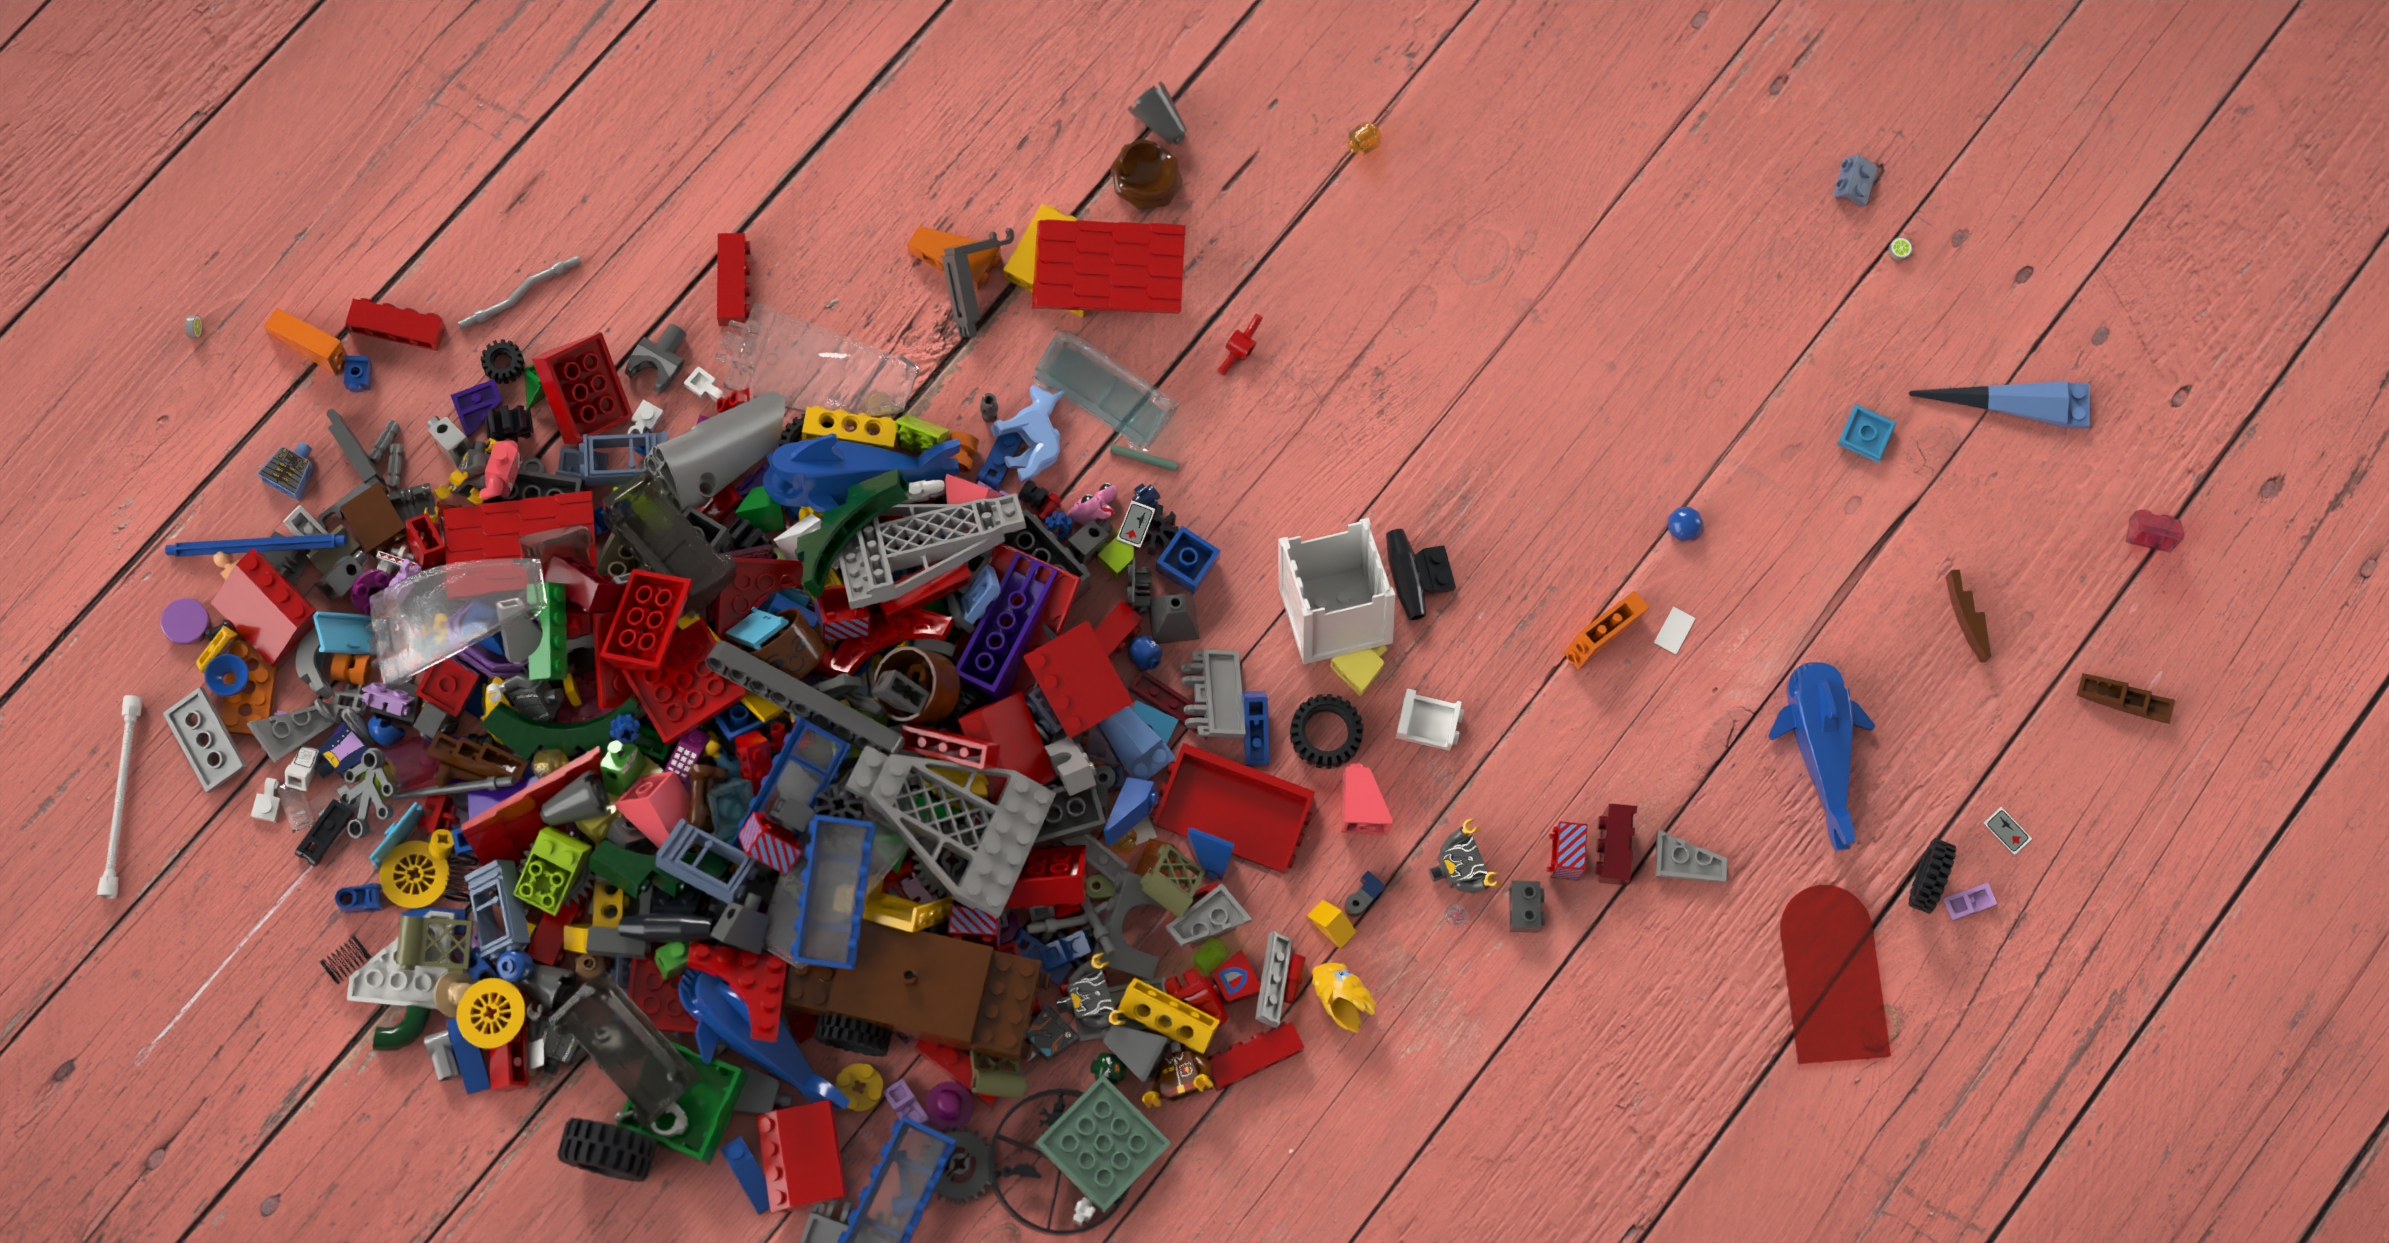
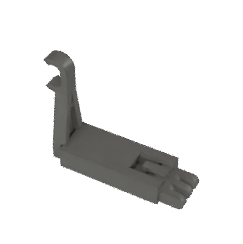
M1006 228L1005 240L998 241L997 234L990 232L989 239L944 249L945 255L941 257L953 316L960 337H975L977 332L974 321L980 320L967 254L1012 243L1014 240L1012 228Z
M334 409L327 411V416L332 422L328 429L364 482L319 515L318 523L326 531H328V526L325 525V520L333 514H337L339 519L344 520L343 512L340 509L342 505L377 482L384 485L383 482L385 481L350 427Z

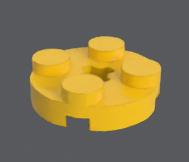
M856 1063L849 1065L836 1078L835 1087L851 1101L846 1106L848 1110L857 1113L867 1112L873 1109L882 1097V1091L884 1090L882 1078L879 1072L869 1064ZM856 1082L865 1083L864 1093L853 1092L852 1088L855 1087Z

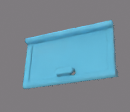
M752 607L751 611L753 613L733 626L725 634L732 641L759 650L761 649V643L785 627L789 621L784 617H778Z
M316 612L313 614L321 645L319 652L383 655L375 623L377 616Z
M415 802L397 824L392 823L384 833L387 835L386 838L369 857L373 867L380 870L381 864L394 847L400 845L418 824L420 817L425 815L422 810L423 807Z

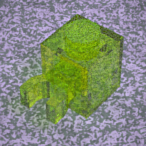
M1211 937L1192 955L1191 962L1204 975L1209 977L1211 972L1228 958V947L1220 939L1215 940Z

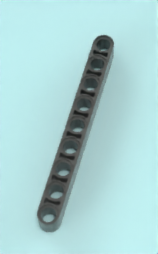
M718 641L705 660L707 667L713 672L790 713L802 717L862 751L868 745L886 756L890 754L899 755L905 744L904 738L899 733L728 642Z

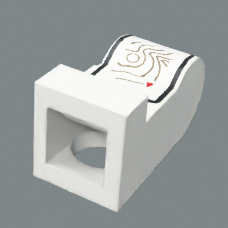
M304 745L300 746L296 757L291 765L288 764L285 770L286 786L307 791L316 772L315 768L319 765L321 753L317 749ZM295 777L302 779V782H295L293 778Z

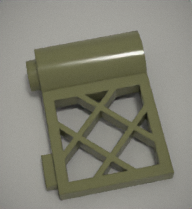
M1162 844L1156 853L1159 859L1152 872H1147L1140 881L1142 885L1141 890L1180 918L1191 905L1193 896L1206 871L1171 845L1167 844L1164 846ZM1167 854L1173 857L1176 863H1170ZM1159 869H1166L1169 877L1160 873ZM1173 869L1180 870L1182 877H1176ZM1187 870L1192 871L1197 876L1189 877ZM1179 883H1185L1188 892L1182 889Z
M400 916L396 964H400L401 970H415V966L449 968L448 973L464 974V969H469L473 921ZM430 923H439L445 930L435 940L429 934ZM444 924H453V925L450 926L449 928H447ZM457 925H467L466 936L460 941L450 932ZM448 934L456 945L445 953L437 942ZM435 945L443 956L436 962H427V951ZM457 947L464 953L463 964H455L448 956ZM446 958L449 963H441V961Z
M970 1051L973 1093L1021 1099L1023 1095L1027 1094L1028 1081L1025 1080L1024 1075H1021L1019 1062L999 1058L1000 1061L996 1063L989 1055ZM979 1062H985L990 1068L979 1067ZM1004 1064H1006V1065L1009 1066L1013 1071H1006V1070H1005L1004 1068H1002L1001 1066H1003Z

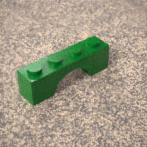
M545 582L527 585L528 609L534 611L539 616L543 630L539 647L529 656V680L554 681L567 679L565 584Z

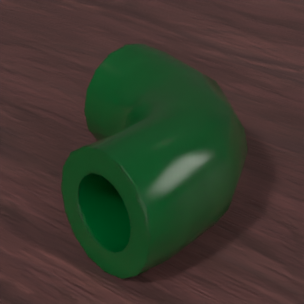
M407 1005L404 1018L399 1024L393 1027L378 1026L376 1028L373 1038V1050L395 1051L412 1044L423 1033L431 1009Z

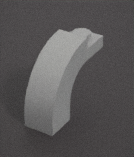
M314 626L299 643L296 654V669L299 678L308 684L316 695L320 694L325 699H328L335 695L324 671L325 661L330 652H319L321 645L316 626Z

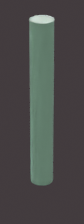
M1112 444L1110 453L1176 472L1178 466L1176 462Z

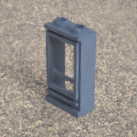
M668 432L587 436V434H584L583 443H579L580 457H584V464H580V478H585L586 486L654 483L646 468L634 469L636 465L633 458V447L646 446L647 456L654 446L668 441ZM593 448H630V461L628 463L630 469L594 471Z
M682 818L656 854L655 867L728 904L735 902L737 898H742L747 888L746 884L749 880L753 881L759 871L756 859L686 823V820ZM694 842L704 847L693 865L690 866L682 862L681 859ZM707 850L740 866L728 885L696 869V866Z
M496 859L467 874L465 881L469 882L470 898L480 950L482 951L480 958H491V961H498L504 952L510 950L521 951V947L530 943V937L522 899L513 895L518 883L515 861ZM497 885L499 896H494L493 900H490L488 889ZM501 903L507 934L499 939L492 910V904Z

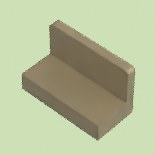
M342 524L330 534L346 535L347 545L338 546V548L313 549L307 555L311 564L322 575L342 557L347 555L353 556L362 548Z

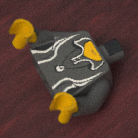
M473 441L472 449H469L462 456L459 468L448 478L451 482L449 487L446 488L441 484L433 491V494L438 499L447 498L451 493L469 497L472 494L470 491L473 487L479 491L486 488L485 469L490 458V454L485 453L487 444L482 441Z
M1475 819L1466 820L1463 827L1449 835L1440 847L1441 853L1437 857L1440 865L1429 869L1433 882L1445 878L1449 888L1455 887L1458 891L1472 894L1485 890L1489 886L1499 887L1501 885V882H1492L1493 877L1499 874L1487 872L1473 835L1469 836V833L1478 832L1480 829L1479 826L1473 830L1470 828V823Z
M1104 953L1096 954L1092 960L1081 965L1069 978V985L1066 986L1068 996L1055 1000L1058 1012L1061 1014L1073 1010L1076 1020H1080L1082 1024L1095 1028L1112 1026L1113 1024L1124 1025L1126 1021H1118V1015L1124 1013V1011L1114 1010L1102 972V968L1108 966L1109 961L1102 964L1100 956L1104 955Z

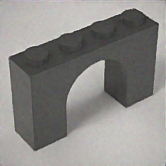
M1121 871L1114 882V888H1116L1114 895L1107 904V918L1102 922V925L1106 926L1110 934L1109 939L1116 953L1112 956H1107L1099 942L1094 947L1093 956L1104 953V955L1100 956V962L1103 964L1109 961L1107 967L1152 980L1159 957L1135 950L1129 946L1122 933V923L1127 912L1139 904L1145 903L1164 910L1167 909L1141 890L1142 885L1140 881L1143 876Z
M595 875L597 884L615 886L601 876ZM654 884L651 885L646 893L642 892L640 894V910L638 915L652 913L651 905L657 893ZM589 926L586 944L588 955L647 960V953L652 952L653 942L621 937L618 928Z

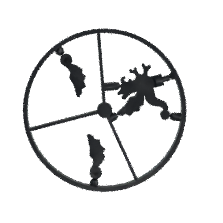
M1051 1089L1038 1092L1023 1099L1002 1119L991 1141L988 1156L989 1176L999 1202L1020 1224L1045 1235L1072 1236L1096 1228L1120 1207L1130 1189L1129 1186L1122 1193V1196L1114 1202L1116 1204L1115 1207L1102 1219L1089 1226L1075 1230L1050 1229L1062 1172L1055 1164L1054 1166L1058 1169L1046 1228L1024 1219L1009 1205L1001 1193L996 1180L1001 1175L1004 1178L1019 1175L1021 1177L1040 1179L1041 1175L1036 1172V1167H1031L1028 1163L1024 1165L1019 1163L1013 1169L1010 1166H1004L1001 1173L997 1170L994 1171V1149L997 1139L1050 1160L1041 1150L999 1134L1007 1119L1017 1109L1032 1100L1058 1095V1103L1054 1104L1052 1114L1048 1113L1046 1108H1043V1112L1039 1113V1115H1045L1048 1118L1044 1121L1039 1120L1041 1123L1039 1127L1048 1124L1050 1128L1063 1115L1065 1105L1062 1104V1097L1067 1095L1080 1098L1084 1094L1081 1091Z

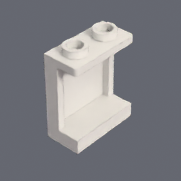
M1407 689L1395 738L1450 751L1452 744L1457 745L1460 731H1456L1457 722L1461 723L1463 719L1464 709H1460L1462 702L1450 703L1416 695V690Z

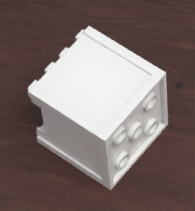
M1369 518L1361 519L1357 523L1348 524V531L1301 542V536L1278 539L1279 591L1303 665L1393 643L1395 592L1393 587H1390L1371 533Z

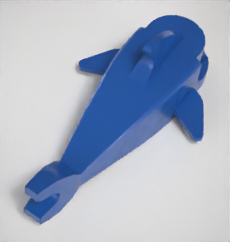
M831 433L814 440H803L778 447L772 455V466L764 474L763 486L769 497L781 505L788 507L810 506L813 510L823 513L838 507V503L846 502L848 487L897 468L908 483L922 480H945L946 474L952 476L959 474L958 460L948 458L960 452L959 438L941 442L927 449L916 458L873 446L837 441V435Z
M1805 663L1791 674L1787 682L1788 705L1777 715L1768 738L1774 740L1792 729L1794 730L1800 752L1826 812L1828 835L1835 851L1849 850L1850 844L1855 843L1852 820L1846 808L1853 726L1873 731L1875 724L1860 705L1851 700L1850 691L1848 688H1845L1842 675L1835 667L1826 663Z
M688 968L679 984V998L683 1008L698 1022L695 1036L704 1064L711 1062L719 1040L741 1056L796 1087L810 1103L832 1100L834 1112L836 1109H845L851 1102L835 1086L813 1073L781 1017H779L776 1042L751 1039V1022L747 1005L729 987L730 983L720 976L714 977L697 969Z

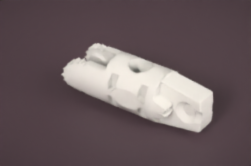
M940 479L936 481L922 480L909 483V499L899 504L929 500V498L941 496L946 492L945 484Z

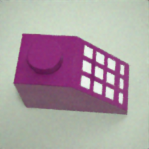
M694 729L681 737L664 773L675 771L681 783L685 785L690 777V764H697L710 736Z

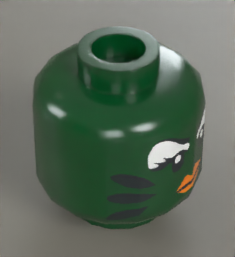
M1101 1052L1097 1059H1093L1090 1066V1073L1094 1074L1095 1081L1104 1075L1114 1086L1118 1085L1120 1081H1124L1127 1072V1066L1116 1054Z

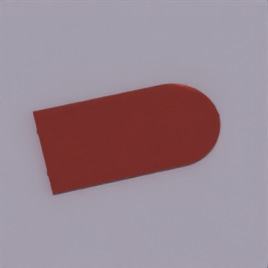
M1819 884L1800 891L1786 905L1780 921V937L1797 1063L1810 1064L1891 1057L1874 933L1867 909L1856 896L1837 886Z

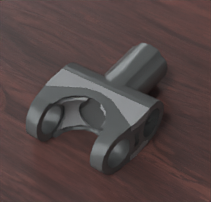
M669 324L657 343L644 337L633 351L626 366L625 374L632 378L642 369L653 368L659 372L658 379L654 385V391L659 394L663 393L676 379L684 365L685 360L676 355L675 352L687 336L686 332L677 325Z

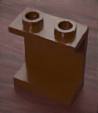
M379 482L340 507L364 550L373 557L377 556L378 551L387 553L389 547L402 543L408 538L406 525L387 495L390 492L387 487Z

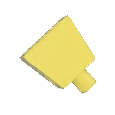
M1383 645L1337 656L1331 660L1330 667L1361 697L1383 669L1384 661L1380 656L1387 651V648Z

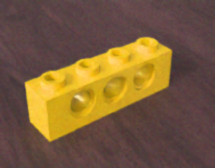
M821 406L806 407L802 441L814 440L818 437L834 433L837 435V441L858 443L894 452L897 436L896 421L890 417L874 418L866 413H859L858 415L849 414L841 409L831 411ZM830 422L833 426L831 428H824L822 424ZM854 426L856 430L848 432L845 430V427ZM871 429L877 430L879 433L873 436L868 434L867 432Z
M603 841L596 844V849ZM594 881L593 927L618 928L620 918L625 917V909H629L630 906L629 894H626L625 891L619 888L617 893L609 895L606 891L611 885H601ZM614 908L618 910L614 918L606 917V912L609 909Z
M1136 978L1127 987L1118 1008L1119 1011H1124L1123 1014L1127 1018L1135 1019L1145 1024L1147 1028L1157 1030L1171 1040L1179 1041L1187 1045L1191 1050L1203 1054L1211 1043L1220 1020ZM1143 1004L1147 1005L1150 1009L1145 1008ZM1164 1015L1169 1016L1171 1020H1168ZM1186 1026L1191 1027L1193 1031L1187 1029Z

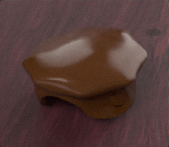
M1145 139L1125 144L1110 167L1116 194L1137 209L1168 206L1183 182L1177 158L1155 142Z

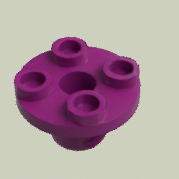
M380 569L369 570L361 574L351 589V601L355 608L368 616H372L394 603L396 600L386 591L390 581L393 579L392 576Z
M940 1083L927 1095L925 1101L926 1115L930 1122L939 1129L946 1130V1127L950 1126L951 1130H955L957 1125H960L961 1128L969 1122L972 1116V1096L959 1083Z

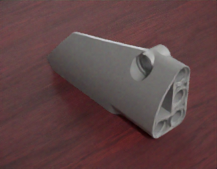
M770 391L696 424L690 431L656 445L650 450L644 459L645 468L676 515L684 513L688 506L693 508L705 506L712 497L779 445L785 411V396L775 391Z

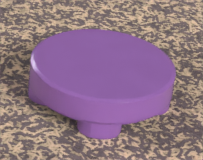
M181 598L173 601L165 608L161 616L162 631L170 641L179 645H190L203 641L206 634L205 630L210 625V617L205 607L197 600L191 598Z

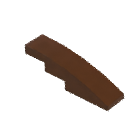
M1960 569L1951 570L1946 575V582L1957 621L1981 663H1984L1991 657L1985 612L1975 613L1972 591H1963Z
M2082 673L2077 691V696L2098 704L2170 724L2175 706L2174 699L2152 695V691L2129 687V683L2085 673Z
M439 731L427 750V755L457 767L486 776H499L500 778L515 776L517 782H519L528 765V761L486 742L481 746L464 737L456 740Z

